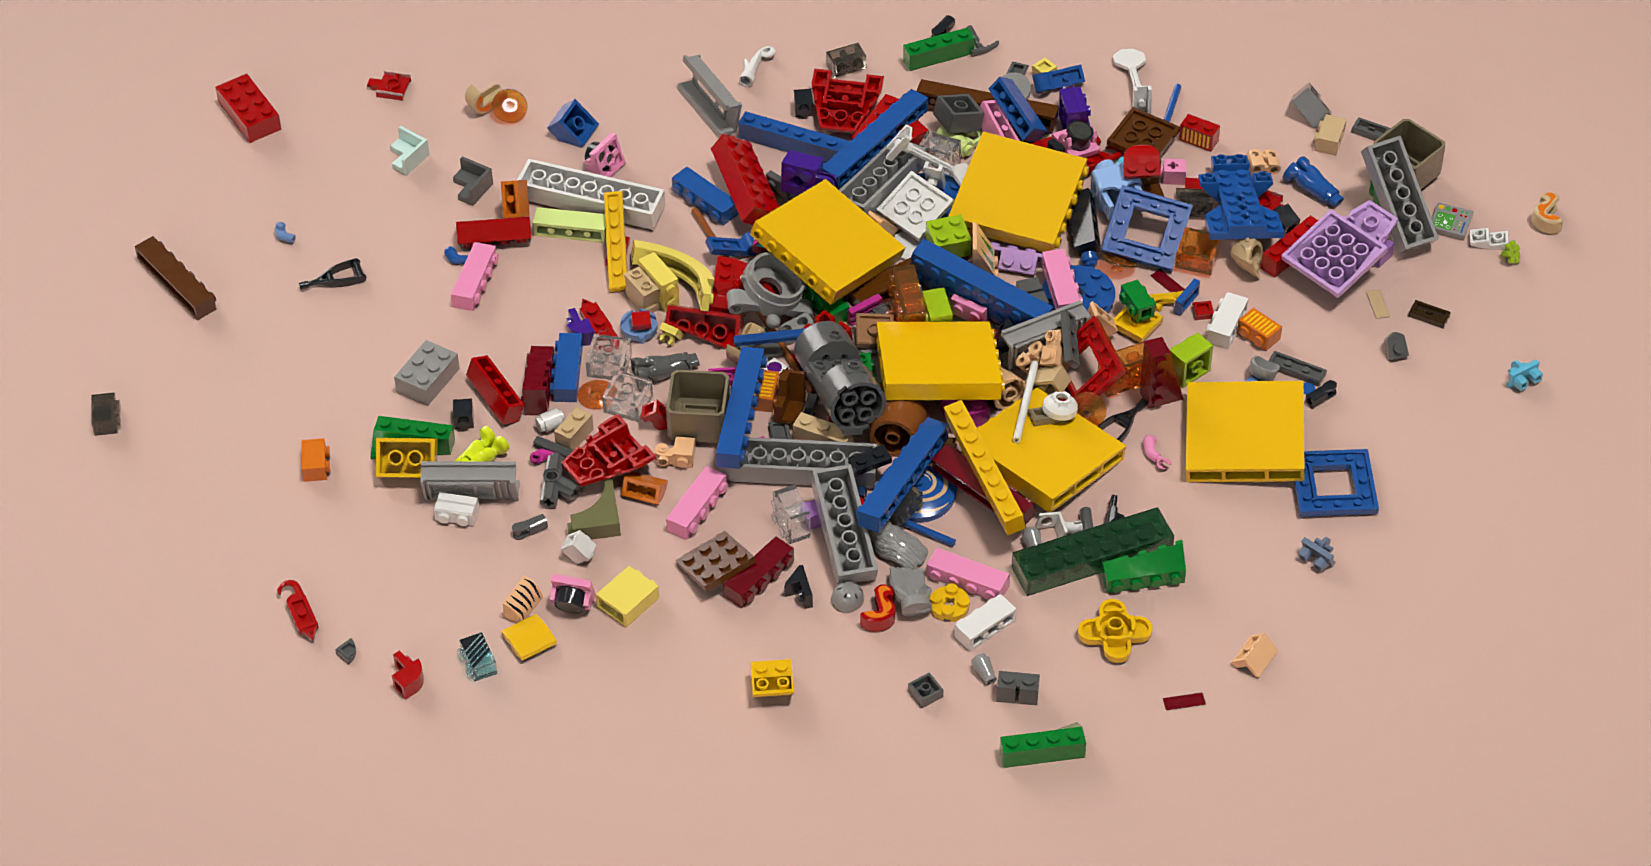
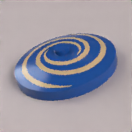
M931 461L893 514L915 523L936 520L952 508L956 499V486L935 472Z

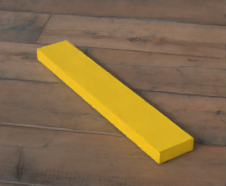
M623 192L604 193L609 290L610 292L625 291L624 274L627 273Z

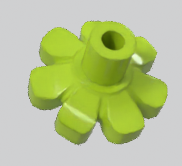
M1512 240L1505 244L1506 250L1501 251V256L1503 258L1508 257L1510 264H1518L1520 262V246L1516 244L1515 240Z

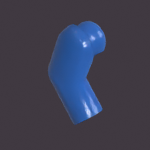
M452 246L446 247L444 250L445 257L452 264H465L468 255H459Z

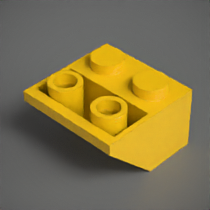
M791 659L750 662L753 697L794 694Z

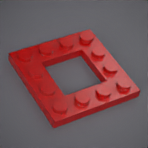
M1095 316L1077 331L1078 349L1080 355L1090 346L1101 369L1078 390H1076L1072 380L1064 390L1076 400L1078 404L1077 414L1079 415L1127 372L1099 318Z

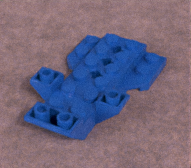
M1219 154L1211 156L1212 173L1198 174L1200 187L1213 197L1219 205L1205 214V224L1210 240L1246 239L1247 237L1249 239L1284 238V229L1278 212L1261 206L1258 201V197L1273 185L1271 173L1264 171L1252 173L1251 178L1247 155L1236 154L1226 156Z

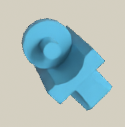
M1537 359L1527 364L1525 362L1521 363L1518 360L1513 361L1511 369L1508 370L1509 382L1507 386L1510 389L1516 387L1522 391L1528 387L1529 379L1535 384L1540 382L1543 373L1538 369L1540 362Z

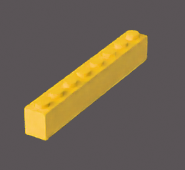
M960 400L945 406L946 421L1007 536L1025 529L1023 514L963 401Z

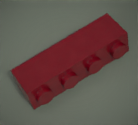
M777 536L754 555L756 559L755 564L731 577L723 584L724 597L743 608L747 603H751L760 591H764L773 579H777L786 567H790L795 559L794 548Z

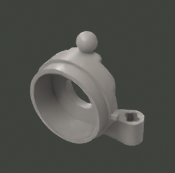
M770 252L759 254L746 266L743 275L740 276L745 290L732 289L726 294L730 313L740 314L751 310L759 311L763 316H767L766 325L771 329H775L780 325L779 317L783 315L796 318L808 312L812 320H814L811 301L801 298L804 290L807 288V284ZM760 282L773 284L779 290L780 295L768 291Z

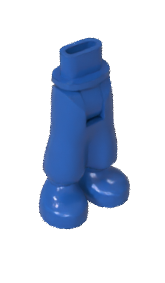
M1305 156L1300 157L1296 163H1291L1282 176L1286 182H1291L1296 178V183L1299 187L1308 191L1322 202L1325 201L1326 204L1336 207L1344 200L1339 194L1340 191L1324 178L1315 166L1310 165L1309 159Z

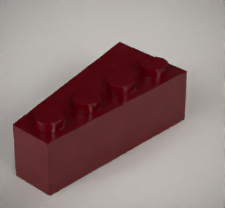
M1163 337L1144 341L1139 393L1147 401L1146 406L1148 409L1183 400L1171 352Z
M531 346L530 353H527V367H525V378L522 388L523 396H521V400L525 404V415L539 416L549 411L550 383H552V369H554V346Z

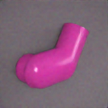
M539 449L532 452L529 458L533 464H539L546 461L548 455L556 452Z

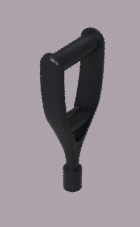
M354 258L330 267L312 281L300 282L299 287L300 290H303L313 285L349 286L364 282L367 276L363 273L360 260ZM353 267L356 276L334 279L333 277L335 273Z
M1142 398L1134 408L1108 417L1097 427L1103 430L1114 422H1121L1127 428L1117 440L1123 442L1131 430L1136 413L1147 405V401Z

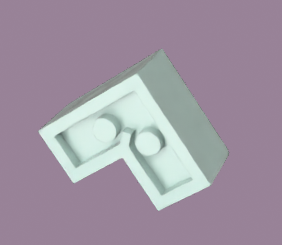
M400 126L398 128L399 138L390 145V150L400 156L392 163V167L407 176L429 156L427 139Z

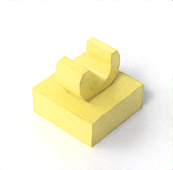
M662 322L659 328L664 332L661 334L660 340L665 342V339L670 337L668 344L671 346L675 344V338L681 340L684 335L679 329Z

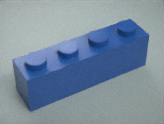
M999 76L988 88L1021 139L1032 143L1038 141L1047 132L1046 128L1013 79Z
M685 167L672 177V190L675 194L686 199L688 203L693 204L701 212L706 213L724 226L739 215L731 196L689 167Z
M559 333V340H555V352L557 354L553 356V365L556 367L552 369V380H554V383H550V394L554 395V402H577L583 352L582 333Z

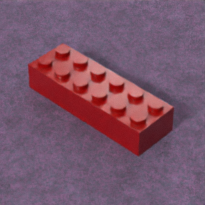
M722 134L711 147V151L742 222L754 225L755 221L780 206L777 204L774 193L760 166L758 157L752 148V144L747 140L743 141L732 135Z

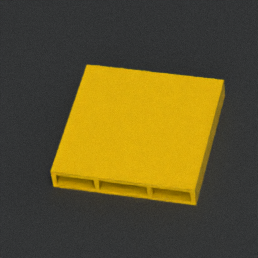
M982 132L948 217L961 214L967 228L973 231V223H977L988 238L1040 252L1059 249L1061 244L1060 236L1066 232V221L1071 219L1073 212L1071 208L1073 205H1076L1078 200L1077 193L1083 188V177H1087L1089 172L1087 158Z
M826 179L755 221L750 235L830 305L900 261L906 248Z
M990 322L876 323V343L886 400H1001V392H1005V381L1003 380L1001 361L998 359L999 352L996 349L997 343L996 339H994V329H991Z
M1303 381L1187 382L1186 482L1305 481Z
M1038 387L1032 390L1028 409L1042 407L1044 399L1048 394ZM1022 398L1016 400L1008 408L1003 409L995 417H991L982 426L977 427L1006 484L1016 489L1047 512H1053L1124 459L1126 450L1125 444L1079 414H1076L1068 422L1036 427L1033 426L1030 416L1026 415L1021 440L1019 443H1014L1013 436Z

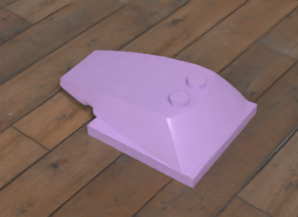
M1371 200L1353 209L1346 217H1342L1330 209L1281 255L1282 260L1339 298L1388 252V247L1384 243L1393 231L1398 218Z

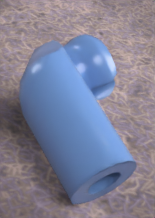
M277 222L274 228L276 237L279 240L293 244L296 235L287 233L284 222Z

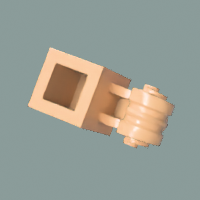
M1062 329L1047 331L1045 334L1046 346H1043L1040 365L1044 367L1063 365L1064 369L1069 371L1070 365L1065 362L1064 348H1062Z
M676 437L674 447L670 449L664 443H660L655 447L658 465L667 466L668 464H673L674 467L693 468L696 452L695 438Z

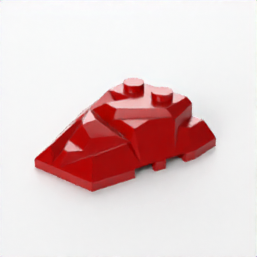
M814 68L811 84L820 130L855 134L881 95L884 76L867 74L865 82L832 79V70Z
M717 256L713 303L710 310L729 312L726 294L732 289L745 290L740 276L743 275V271L748 263L736 258ZM760 282L768 291L780 295L779 290L773 284Z
M616 414L602 422L598 426L599 431L593 437L589 435L586 438L587 443L583 447H576L561 463L580 487L639 469L655 460L656 455L647 445L642 447L630 434L627 423L619 414Z

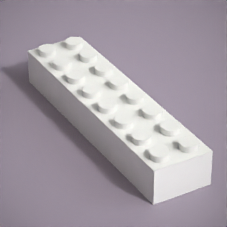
M528 159L517 179L527 180L528 201L569 211L605 214L604 193L622 191L625 224L651 230L654 229L665 207V190L533 159Z

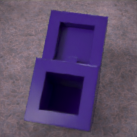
M575 308L568 309L569 317L566 318L567 332L582 333L583 346L595 344L594 330L589 319L581 320Z

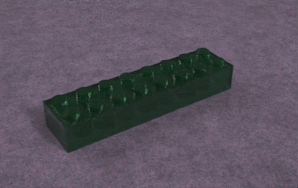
M1156 507L1012 552L1011 567L1026 595L1030 596L1102 573V562L1126 555L1131 558L1143 550H1146L1147 553L1158 550V546L1166 544V547L1174 545L1175 535L1159 508Z

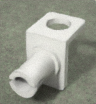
M1061 512L1040 513L1035 524L1037 528L1054 527L1060 544H1064L1067 533H1082L1083 530L1081 520L1065 522ZM1048 517L1052 518L1051 521L1047 523H1042L1043 519Z

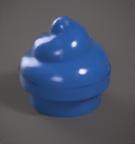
M1087 251L1082 253L1080 258L1081 265L1095 268L1099 261L1096 252Z

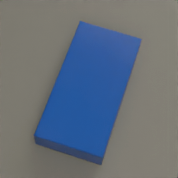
M1194 278L1176 299L1174 314L1182 315L1199 295V280Z

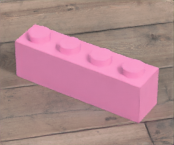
M983 101L980 105V108L985 113L981 125L983 132L1019 141L1012 125L997 101Z
M474 242L451 293L452 307L474 311L476 305L480 303L482 291L486 290L487 280L491 278L493 267L498 263L499 255L496 254V246Z
M1064 249L1042 252V268L1055 310L1082 300V296H1078V283H1074V270L1070 269V257L1066 256Z
M706 466L666 518L667 531L688 540L691 534L697 531L700 522L706 519L709 510L716 506L721 494L727 491L726 474Z
M936 548L927 563V576L932 580L956 584L957 587L966 590L968 593L977 594L987 600L995 598L1000 594L1004 596L1010 586L1009 573Z

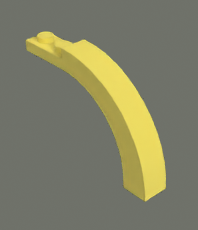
M633 240L631 251L632 264L639 265L638 259L655 252L674 275L693 287L697 294L700 310L708 311L709 305L713 303L712 289L714 277L702 263L675 249L655 243Z

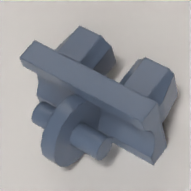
M1306 537L1302 539V547L1298 553L1299 558L1308 562L1312 555H1314L1317 559L1313 565L1321 572L1328 566L1333 567L1336 563L1333 560L1334 555L1331 554L1334 548L1329 545L1331 540L1328 537L1322 540L1316 538L1314 542Z

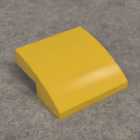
M537 614L501 630L503 638L512 646L513 652L521 660H525L557 644L556 638Z

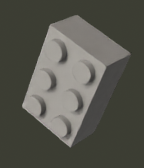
M426 340L394 376L396 392L428 406L460 369L458 353Z

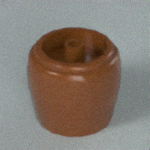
M886 400L882 416L876 417L870 423L869 435L871 443L878 444V446L884 445L890 456H899L901 449L904 446L906 447L910 437L915 435L919 425L923 424L928 417L926 406L922 400Z

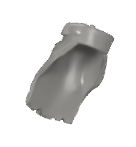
M888 520L880 533L872 530L868 531L874 550L883 559L892 560L901 567H910L912 570L925 561L928 549L915 536L903 531L897 525H893L890 520Z
M890 567V584L894 590L896 601L901 605L902 615L915 617L931 611L932 603L929 599L932 588L925 584L923 569L914 568L912 570L910 567Z

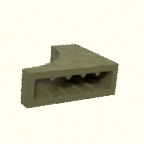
M604 479L603 493L594 505L582 512L570 515L571 523H567L569 534L581 530L591 540L621 536L612 479Z

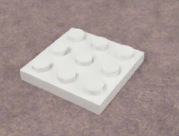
M911 171L876 210L882 217L920 242L926 233V221L940 219L953 205L954 199Z

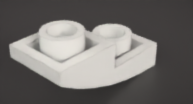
M1489 228L1470 230L1471 246L1503 250L1505 249V244L1509 243L1508 231L1489 233Z

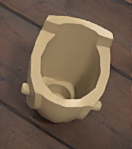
M1248 237L1237 240L1230 251L1231 257L1241 269L1258 279L1261 278L1258 273L1262 262V244L1256 239H1249Z

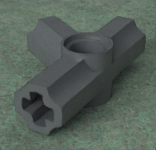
M552 453L547 457L540 497V505H543L545 508L557 506L559 494L569 500H575L581 491L580 485L562 476L564 467L561 462L565 458L559 453Z

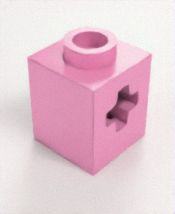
M1164 159L1163 166H1161L1163 184L1185 185L1186 159Z

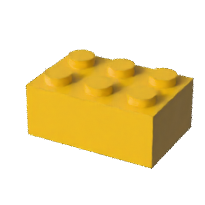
M376 438V477L421 478V461H437L438 439Z

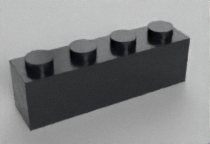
M1089 188L1078 191V200L1076 205H1073L1071 208L1073 212L1069 220L1072 226L1070 234L1074 240L1071 242L1073 251L1077 252L1080 258L1081 254L1087 251L1101 252L1095 199Z

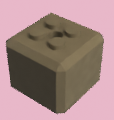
M1402 119L1376 139L1373 144L1401 136L1420 189H1422L1441 174L1445 141L1412 120Z
M675 370L671 373L666 407L668 437L671 440L675 441L676 437L695 438V442H719L730 397L729 376L725 372Z

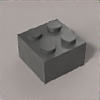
M969 94L938 96L933 115L941 125L951 134L980 131L985 114Z

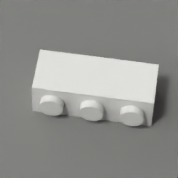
M1227 292L1224 299H1220L1218 311H1214L1212 324L1207 325L1205 332L1208 335L1207 340L1211 344L1229 349L1238 330V321L1247 312L1248 298Z
M1001 594L991 598L985 605L976 608L970 615L957 621L954 637L971 652L1016 621L1017 608Z

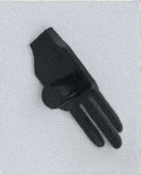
M1117 495L1111 496L1105 516V531L1107 532L1116 520L1122 522L1124 519V515L1117 512Z

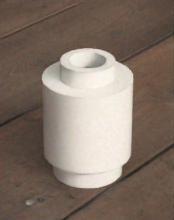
M555 408L540 414L539 417L535 418V423L540 432L545 431L547 433L558 428L565 420V417L561 410L558 411Z

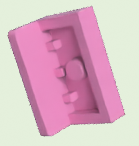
M956 294L952 296V314L970 322H988L990 319L987 317L986 307Z

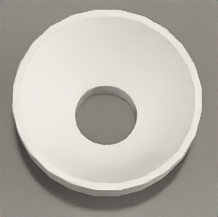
M1057 391L1046 396L1042 409L1048 417L1059 421H1066L1076 416L1078 404L1069 393ZM1057 398L1065 399L1066 401H1059Z

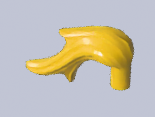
M1183 291L1150 294L1149 296L1156 302L1155 311L1161 312L1163 305L1175 303Z

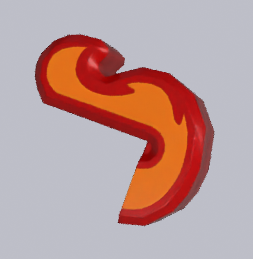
M885 584L878 585L874 589L876 596L874 601L877 611L860 613V624L868 631H883L889 629L895 623L894 591L889 585Z

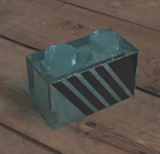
M482 632L459 640L460 648L457 649L461 660H465L464 667L467 675H472L474 682L497 674L496 661Z

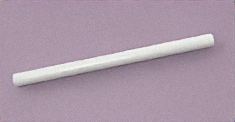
M1032 361L1013 436L1014 443H1019L1021 440L1037 373V361Z

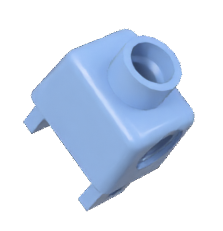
M1109 159L1098 163L1095 170L1092 171L1090 191L1095 199L1098 210L1103 211L1107 219L1111 220L1122 185L1142 190V181L1140 178L1124 179V162L1115 164Z

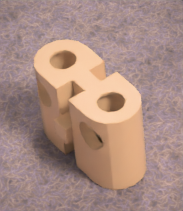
M1250 150L1246 153L1251 173L1265 171L1273 175L1280 172L1281 167L1274 150H1264V153H1261V150Z
M1040 341L1033 342L1027 348L1029 351L1021 353L1016 359V365L1027 375L1032 361L1038 362V368L1042 366L1040 365L1044 345Z

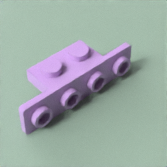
M990 242L994 248V253L1001 254L998 270L1035 276L1037 262L1042 261V254L1036 253V250L1025 249L1023 251L1018 250V247L1008 245L1006 248L1000 247L998 243Z

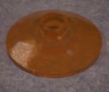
M505 89L498 92L492 101V110L495 116L506 123L520 121L527 112L528 106L525 97L513 89ZM510 106L512 107V110L509 111L506 109V107Z
M1106 253L1101 255V258L1106 263L1112 265L1111 269L1114 271L1122 272L1123 269L1137 267V262Z
M604 380L588 381L578 390V400L581 405L593 410L608 407L614 402L616 397L613 385Z
M1082 392L1073 397L1078 404L1077 414L1096 426L1104 421L1107 408L1100 396L1092 392ZM1083 411H1089L1090 415H1085Z

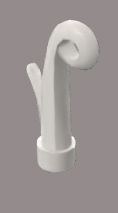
M770 46L763 47L757 51L750 62L744 59L745 68L739 78L741 85L745 87L752 85L755 79V72L762 57L770 58L774 56L775 48Z

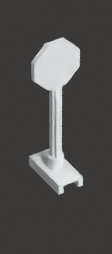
M1121 49L1113 55V61L1116 66L1129 70L1133 84L1132 107L1151 114V85L1141 86L1136 70L1146 63L1145 55L1143 52L1135 49Z
M907 124L887 145V149L891 151L886 155V159L893 161L901 151L911 153L937 167L943 165L944 170L953 175L959 186H961L969 167L966 163L952 166L913 146L910 143L912 127Z
M926 161L924 165L926 181L936 188L944 189L946 181L943 165H939V168L935 169L931 168L930 163ZM904 231L896 234L894 237L906 247L901 259L907 260L911 258L912 252L920 242Z

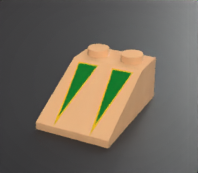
M973 223L972 264L998 277V269H995V267H998V256H994V248L978 224Z

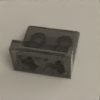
M1176 188V200L1193 205L1190 217L1205 218V214L1212 211L1213 198L1204 189Z

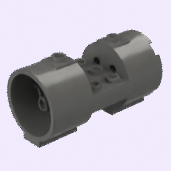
M822 321L806 328L799 335L795 343L794 353L798 363L815 388L830 418L841 429L844 436L862 435L863 430L869 428V424L876 417L882 416L886 406L884 392L869 368L861 361L859 351L844 327L836 322Z

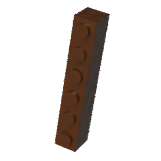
M152 236L134 246L137 259L197 320L217 310L215 295L209 292L201 281L199 282L195 275L188 271L184 264L178 261L161 241Z

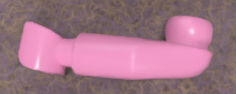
M1151 435L1145 436L1143 439L1145 455L1157 463L1159 469H1167L1163 465V461L1170 465L1172 463L1170 459L1162 458L1161 454L1156 451V437Z

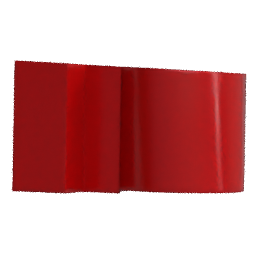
M658 399L643 405L641 420L645 423L652 422L653 427L658 430L667 429L666 407Z

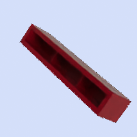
M946 444L931 458L933 470L995 513L966 457L957 448H952ZM1011 487L1009 489L1023 514L1026 525L1035 516L1034 504L1029 498L1022 497L1016 489Z

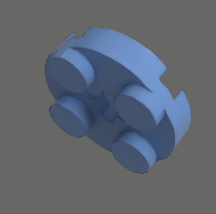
M639 309V312H640V311H649V310ZM633 310L628 311L621 318V334L627 339L637 341L640 344L647 342L658 330L655 314L650 311L652 329L633 330L631 318Z

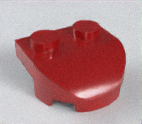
M1134 145L1125 151L1123 158L1124 179L1161 177L1160 154L1155 147L1151 145Z

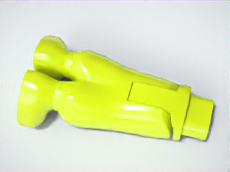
M484 426L480 429L479 433L481 441L478 439L474 440L455 461L492 462L497 455L508 452L510 446L504 437L498 436L495 438L492 429Z

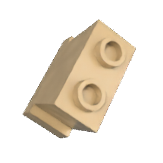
M640 266L624 274L626 283L625 294L638 309H646L652 313L661 309V304L659 303L660 288Z

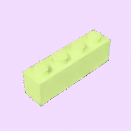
M537 207L533 219L534 236L606 243L605 214Z

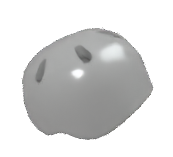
M1258 355L1253 356L1249 364L1250 373L1263 381L1274 379L1280 368L1278 364L1269 362Z
M842 582L833 590L831 602L841 612L850 613L862 606L864 593L862 588L855 582Z

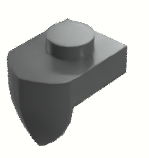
M1392 332L1384 339L1389 360L1409 356L1406 339L1403 334Z

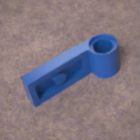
M1081 64L1032 75L1036 93L1085 82Z
M750 232L745 233L741 239L707 237L705 241L711 255L756 256L752 249L754 238L750 235Z

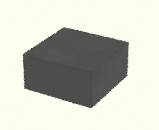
M930 672L908 683V692L921 708L943 698L944 690Z

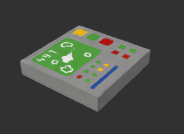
M1438 202L1432 217L1437 234L1464 240L1474 211Z

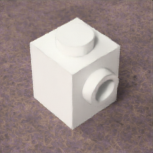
M579 530L567 536L560 550L573 562L579 564L584 561L587 562L593 557L596 544L589 536Z

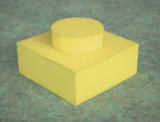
M1045 57L1032 65V71L1036 74L1057 70V66Z

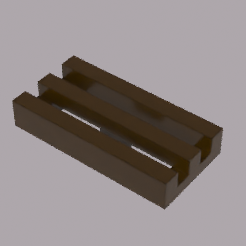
M1415 300L1408 317L1444 329L1451 312Z

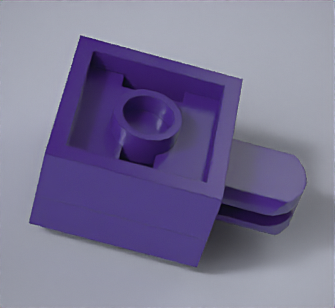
M1069 85V88L1062 86V89H1059L1058 117L1063 130L1067 129L1070 122L1077 120L1090 125L1088 116H1091V109L1089 105H1086V94L1082 93L1081 87Z
M789 150L781 162V191L800 195L825 179L833 186H836L838 182L836 175L823 172V158Z

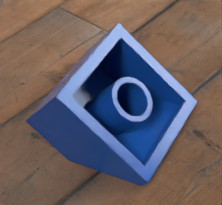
M574 99L561 107L547 129L559 141L582 148L599 123Z

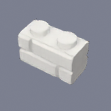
M439 492L434 507L435 520L441 523H457L460 526H474L479 512V501L476 497Z

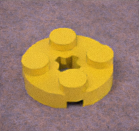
M947 584L936 589L930 595V602L932 603L931 613L939 620L950 619V622H956L964 618L969 611V596L963 589L957 587L956 584ZM946 602H953V606L945 604Z

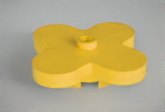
M1107 599L1099 606V617L1083 620L1078 626L1077 634L1079 640L1084 644L1102 645L1104 655L1109 661L1122 663L1131 656V643H1142L1151 638L1153 626L1145 617L1133 616L1132 614L1130 616L1122 601Z

